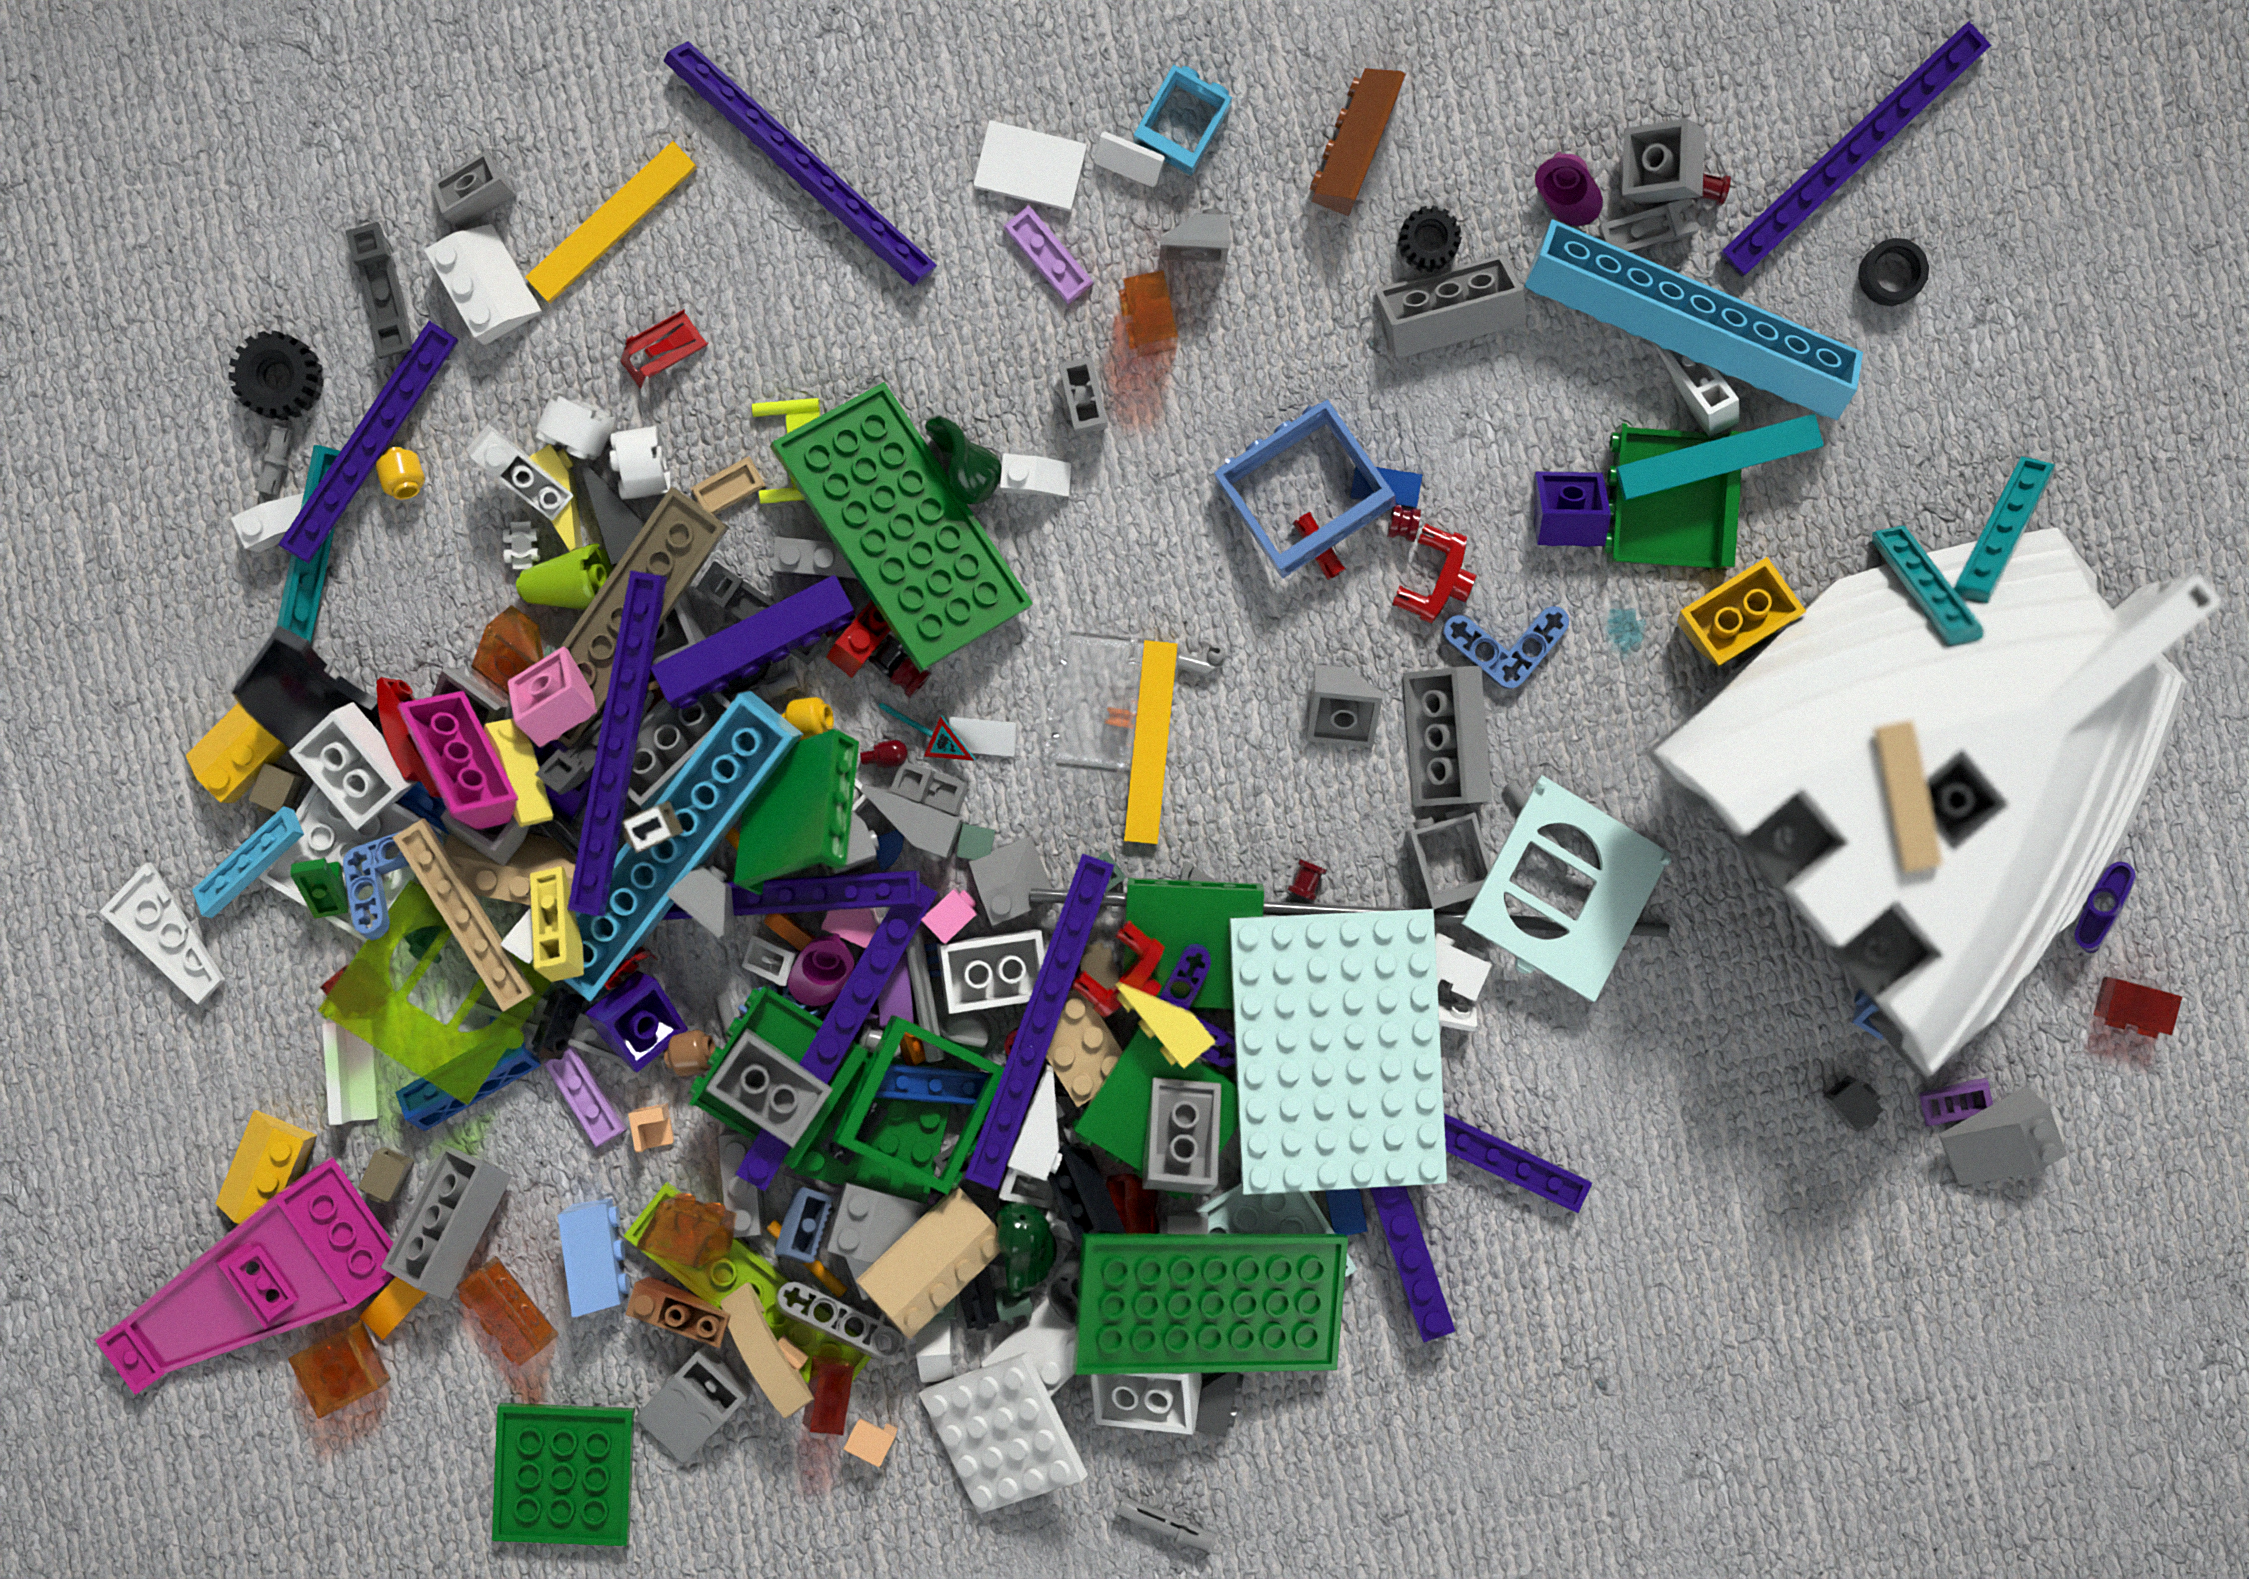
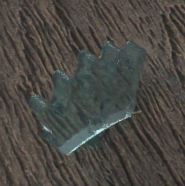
M1611 608L1610 613L1615 612L1619 616L1609 619L1608 623L1620 625L1609 630L1608 633H1623L1613 642L1615 644L1627 642L1625 647L1621 648V651L1624 652L1635 643L1643 640L1644 636L1638 627L1647 625L1646 620L1636 621V610L1634 608Z

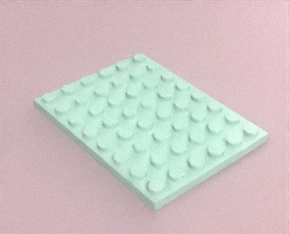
M1434 909L1229 918L1242 1194L1447 1183Z

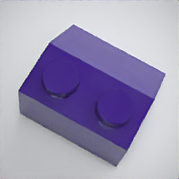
M1535 471L1534 528L1537 545L1605 546L1611 512L1603 473Z
M638 970L585 1013L601 1038L636 1073L668 1047V1043L673 1036L688 1031L687 1026L657 980Z

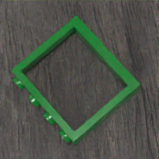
M891 1015L832 1140L948 1195L950 1189H955L960 1182L963 1173L960 1167L965 1157L969 1158L976 1148V1133L980 1126H984L990 1109L989 1106L996 1093L1004 1067L899 1016ZM905 1032L989 1072L939 1179L854 1139Z

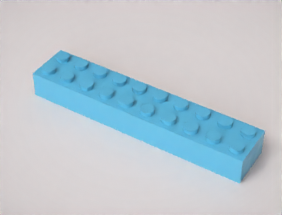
M1553 219L1536 250L1524 287L1532 290L1539 296H1547L1563 303L1567 308L1582 311L1595 317L1600 322L1610 323L1624 329L1630 335L1645 338L1663 349L1673 350L1687 356L1693 362L1708 365L1726 376L1736 377L1750 383L1756 389L1769 391L1782 397L1789 403H1797L1813 410L1817 415L1827 416L1838 421L1857 391L1863 357L1862 351Z
M751 691L737 695L654 805L669 801L684 832L639 853H636L635 848H632L626 842L615 857L605 916L598 917L575 911L583 944L584 975L564 979V981L590 1002L607 992L608 988L604 984L615 975L617 969L627 959L630 960L675 903L666 895L669 890L698 864L704 865L740 818L743 811L802 737L803 733Z

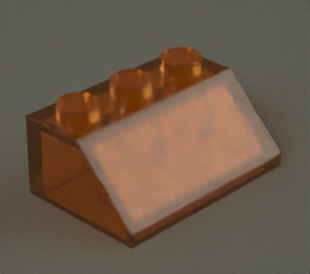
M497 1256L474 1271L456 1287L460 1292L459 1298L467 1308L475 1310L481 1318L480 1324L489 1335H494L502 1344L501 1350L505 1357L511 1362L515 1361L519 1367L545 1348L559 1334Z

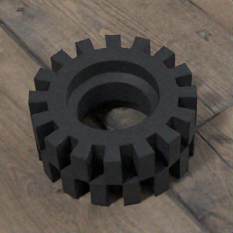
M1432 205L1431 209L1423 206L1417 212L1414 210L1406 218L1399 232L1398 246L1401 247V256L1407 258L1406 263L1408 265H1416V269L1419 271L1425 268L1427 272H1432L1435 268L1439 270L1444 268L1445 264L1451 262L1459 249L1462 237H1460V225H1456L1457 219L1454 215L1450 217L1448 210L1444 208L1443 211H1440L1438 206ZM1424 227H1434L1441 233L1442 245L1437 250L1426 251L1419 246L1417 233Z

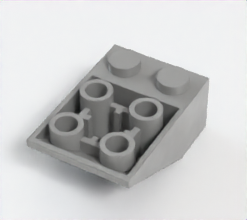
M703 1343L634 1418L681 1462L685 1463L747 1399L753 1388L712 1349Z

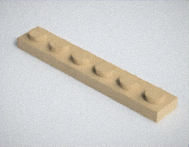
M425 818L421 819L393 836L392 838L501 1010L504 1012L535 993L511 953L500 945L503 940Z

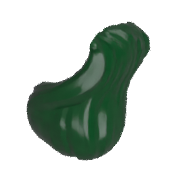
M940 415L929 418L925 423L926 434L937 444L944 459L950 464L949 481L954 495L965 504H979L987 501L994 493L1001 479L1002 466L998 457L988 449L970 442L962 429L948 418Z
M1007 1201L995 1214V1221L999 1225L996 1239L998 1247L1005 1258L1007 1287L1013 1296L1018 1297L1022 1293L1036 1288L1047 1278L1050 1269L1053 1267L1054 1262H1056L1057 1245L1055 1237L1050 1230L1049 1222L1037 1208L1022 1202Z

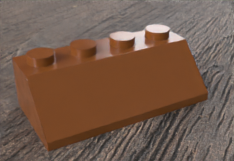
M1365 68L1361 79L1354 76L1347 94L1348 97L1353 98L1349 109H1341L1334 126L1340 129L1336 141L1329 139L1322 159L1327 160L1324 171H1316L1309 188L1315 192L1312 199L1313 203L1349 217L1406 73L1397 70Z

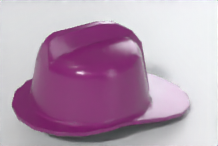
M1559 151L1555 153L1553 158L1546 160L1537 169L1535 185L1553 214L1560 221L1571 226H1584L1598 218L1603 209V197L1590 174L1586 162L1581 157L1574 154H1562Z
M834 933L833 936H819L812 939L801 951L790 970L788 977L789 991L801 1003L810 1006H820L833 1001L839 995L854 968L853 956L846 945L840 940L838 933Z

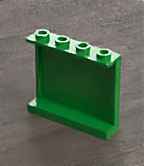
M1626 423L1619 425L1616 428V432H1611L1609 451L1614 452L1613 466H1609L1607 472V486H1612L1611 499H1608L1611 517L1606 544L1602 546V552L1607 553V562L1717 570L1734 568L1742 469L1624 501L1615 468L1744 432L1730 431L1726 434L1718 433L1709 438L1706 432L1627 427Z
M834 728L799 741L793 746L742 813L734 884L757 895L763 894L765 880L819 862L836 870L846 867L859 749L858 740Z
M1128 878L1126 922L1130 920L1133 925L1150 939L1155 938L1165 946L1159 962L1150 975L1162 985L1155 997L1158 998L1185 947L1191 944H1200L1208 949L1211 956V966L1190 1007H1196L1197 1011L1204 1013L1216 1012V1008L1230 1009V1012L1233 1013L1229 918L1263 917V884ZM1126 944L1124 973L1137 960L1138 956ZM1197 953L1194 957L1188 956L1190 967L1187 973H1184L1181 969L1178 973L1186 974L1196 981L1197 978L1192 977V972L1197 964L1204 965L1201 960L1202 954ZM1179 981L1171 986L1170 992L1175 998L1181 999L1189 994L1190 988L1185 982Z
M766 985L762 987L761 991L753 989L743 1005L748 1008L747 1013L742 1020L735 1017L725 1033L730 1039L724 1049L716 1047L706 1063L711 1067L705 1078L698 1075L688 1091V1094L693 1096L689 1102L690 1106L693 1107L695 1105L752 1141L755 1140L762 1126L707 1091V1084L746 1028L799 1064L823 1023L822 1020ZM852 1040L827 1083L833 1090L794 1147H790L783 1160L784 1164L795 1169L867 1055V1048Z
M1136 1023L1131 1031L1132 1037L1079 1120H1074L1073 1127L1074 1131L1077 1132L1076 1137L1088 1146L1099 1145L1106 1150L1104 1154L1118 1164H1122L1125 1161L1134 1167L1133 1172L1142 1178L1152 1079L1162 1078L1221 1084L1219 1156L1239 1125L1237 1082L1198 1057L1185 1068L1178 1062L1171 1065L1159 1050L1163 1046L1159 1038L1154 1035L1150 1039L1138 1023ZM1163 1190L1177 1200L1182 1196L1190 1201L1194 1193Z

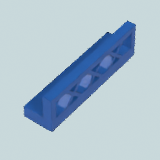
M511 1026L395 1093L405 1120L419 1129L427 1131L540 1067L541 1063L536 1055L526 1049L519 1030Z

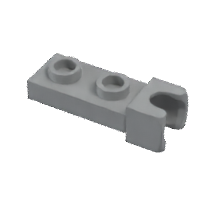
M1689 198L1602 223L1598 226L1602 241L1628 252H1634L1665 242L1690 237L1699 231V224L1697 222L1684 223L1680 219V213L1685 212L1692 205V200Z

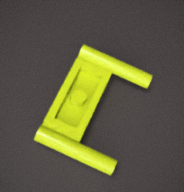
M819 398L753 403L752 415L753 417L786 414L787 433L821 416ZM792 480L793 488L759 490L760 504L805 499Z

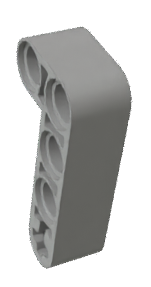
M798 1282L786 1283L775 1296V1306L781 1314L874 1359L883 1360L895 1354L905 1337L881 1310L877 1318L874 1319ZM791 1291H795L797 1293L795 1298L797 1301L804 1304L808 1301V1298H811L813 1301L807 1307L804 1315L801 1313V1310L805 1306L798 1303L793 1304L791 1307L787 1306V1298L783 1294L788 1295ZM825 1305L828 1307L831 1314L828 1322L822 1323L815 1319L813 1313L815 1306ZM853 1319L860 1324L861 1332L858 1337H850L846 1334L844 1325L847 1320ZM878 1334H884L890 1338L891 1348L888 1352H881L875 1346V1339Z

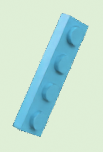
M283 806L192 890L202 916L213 918L304 835L293 809Z

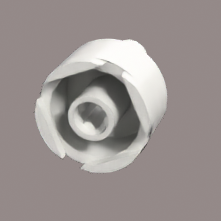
M552 391L536 428L538 430L536 437L552 445H555V443L562 446L568 445L566 451L579 458L596 460L597 456L600 457L616 418L609 417V414L580 400L571 399L569 401L565 399V394Z
M649 426L612 433L611 443L613 451H610V460L613 471H620L621 480H618V487L621 499H635L667 493L672 486L670 471L667 472L666 460H668L660 428L658 429V426Z

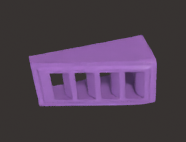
M1987 1078L1970 1080L1919 1093L1926 1127L1962 1121L1993 1105ZM1972 1092H1979L1981 1105H1974ZM1965 1093L1968 1108L1961 1110L1958 1094ZM1947 1096H1951L1954 1111L1949 1113L1947 1112L1944 1098ZM1930 1099H1938L1941 1115L1934 1116Z

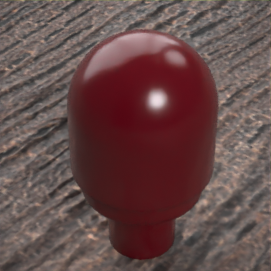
M899 740L879 742L874 745V750L860 753L863 766L876 763L878 768L883 767V769L899 766L908 757L906 745Z

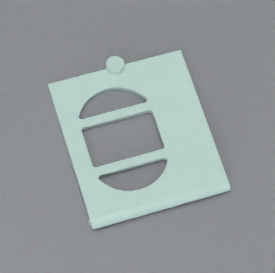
M1541 775L1461 924L1516 956L1515 966L1520 973L1528 974L1537 969L1589 1001L1595 1002L1664 867L1671 863V853ZM1556 823L1566 824L1580 830L1593 843L1599 856L1600 870L1538 834L1537 830L1545 825ZM1529 842L1594 881V886L1576 920L1569 918L1510 882V877ZM1504 893L1509 894L1567 929V934L1551 940L1538 939L1527 935L1511 920L1505 907Z

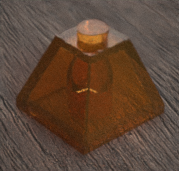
M513 605L509 606L486 625L471 667L509 696L508 681L544 659L538 624Z

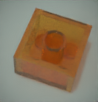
M1164 270L1123 278V289L1118 290V300L1122 317L1129 316L1130 322L1125 323L1129 350L1136 349L1137 357L1139 358L1177 349L1178 334Z
M361 1319L301 1349L288 1358L318 1419L378 1390L391 1380Z

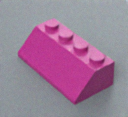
M464 691L399 703L397 708L451 816L477 830L509 823L519 798Z

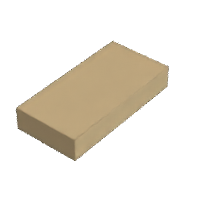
M748 456L690 489L698 504L711 514L716 515L767 486L751 457Z

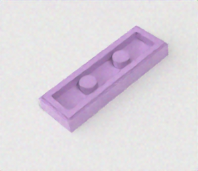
M1029 205L1003 226L1006 233L1068 306L1094 285L1092 279Z
M569 1046L566 1048L562 1060L548 1059L543 1062L595 1148L627 1130L576 1047Z

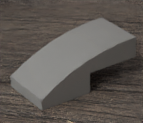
M905 761L898 767L890 792L951 814L959 815L969 784Z

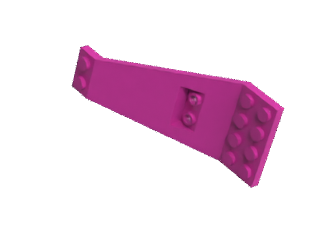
M329 1157L269 1199L126 1318L94 1340L136 1395L168 1372L352 1309L396 1277L381 1268L393 1242L335 1159ZM250 1262L258 1264V1269L254 1274H247L246 1266ZM271 1289H275L277 1291L276 1299L267 1301L265 1298L266 1293Z

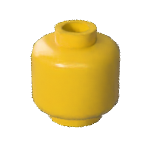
M401 447L389 448L376 462L375 469L384 493L394 496L396 499L404 500L416 496L425 483V476L416 453L410 450H405Z
M819 697L792 700L788 703L785 713L781 715L803 733L799 741L831 730L834 725V716L830 705L825 704Z

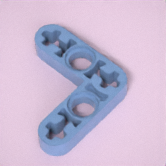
M1557 606L1544 609L1509 651L1472 620L1463 615L1449 618L1443 625L1442 634L1448 644L1475 666H1481L1482 672L1503 688L1512 689L1520 686L1565 633L1569 626V617L1564 609ZM1557 614L1560 617L1557 621L1560 628L1554 627L1547 632L1545 636L1551 638L1549 643H1547L1541 634L1533 630L1537 627L1539 631H1542L1548 624V620L1545 618L1546 615L1553 616ZM1461 622L1464 623L1465 628L1463 631L1470 638L1473 637L1474 632L1479 635V638L1470 644L1468 651L1463 647V645L1468 643L1467 640L1461 636L1455 639L1451 636L1453 633V629L1450 627L1452 623L1454 625H1458ZM1528 638H1534L1540 643V652L1536 657H1528L1523 652L1522 645ZM1479 643H1488L1493 648V656L1487 662L1478 660L1475 655V648ZM1515 652L1520 660L1530 665L1527 669L1523 664L1520 665L1515 671V675L1518 677L1517 680L1510 679L1506 682L1503 679L1505 672L1502 668L1504 666L1510 668L1516 663L1517 659L1512 657Z
M431 826L437 838L443 845V839L441 835ZM400 832L354 847L345 854L343 859L353 925L366 939H378L389 928L390 920L381 875L409 866L401 850L394 859L388 860L385 858L387 850L397 845L392 837ZM363 858L365 861L362 862V870L366 874L365 876L356 868L360 865V860ZM370 885L374 887V891L368 899L359 900V893L364 887ZM366 910H370V913L376 918L370 928L366 926L371 922L370 914Z

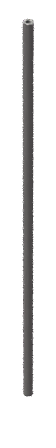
M1031 888L1030 902L1064 904L1069 890ZM1105 892L1100 906L1126 907L1127 893ZM1264 901L1263 915L1278 916L1413 910ZM1434 911V924L1464 926L1461 923L1467 912ZM1509 915L1519 929L1567 932V929L1547 917ZM1636 922L1630 935L1668 937L1670 928L1669 924Z

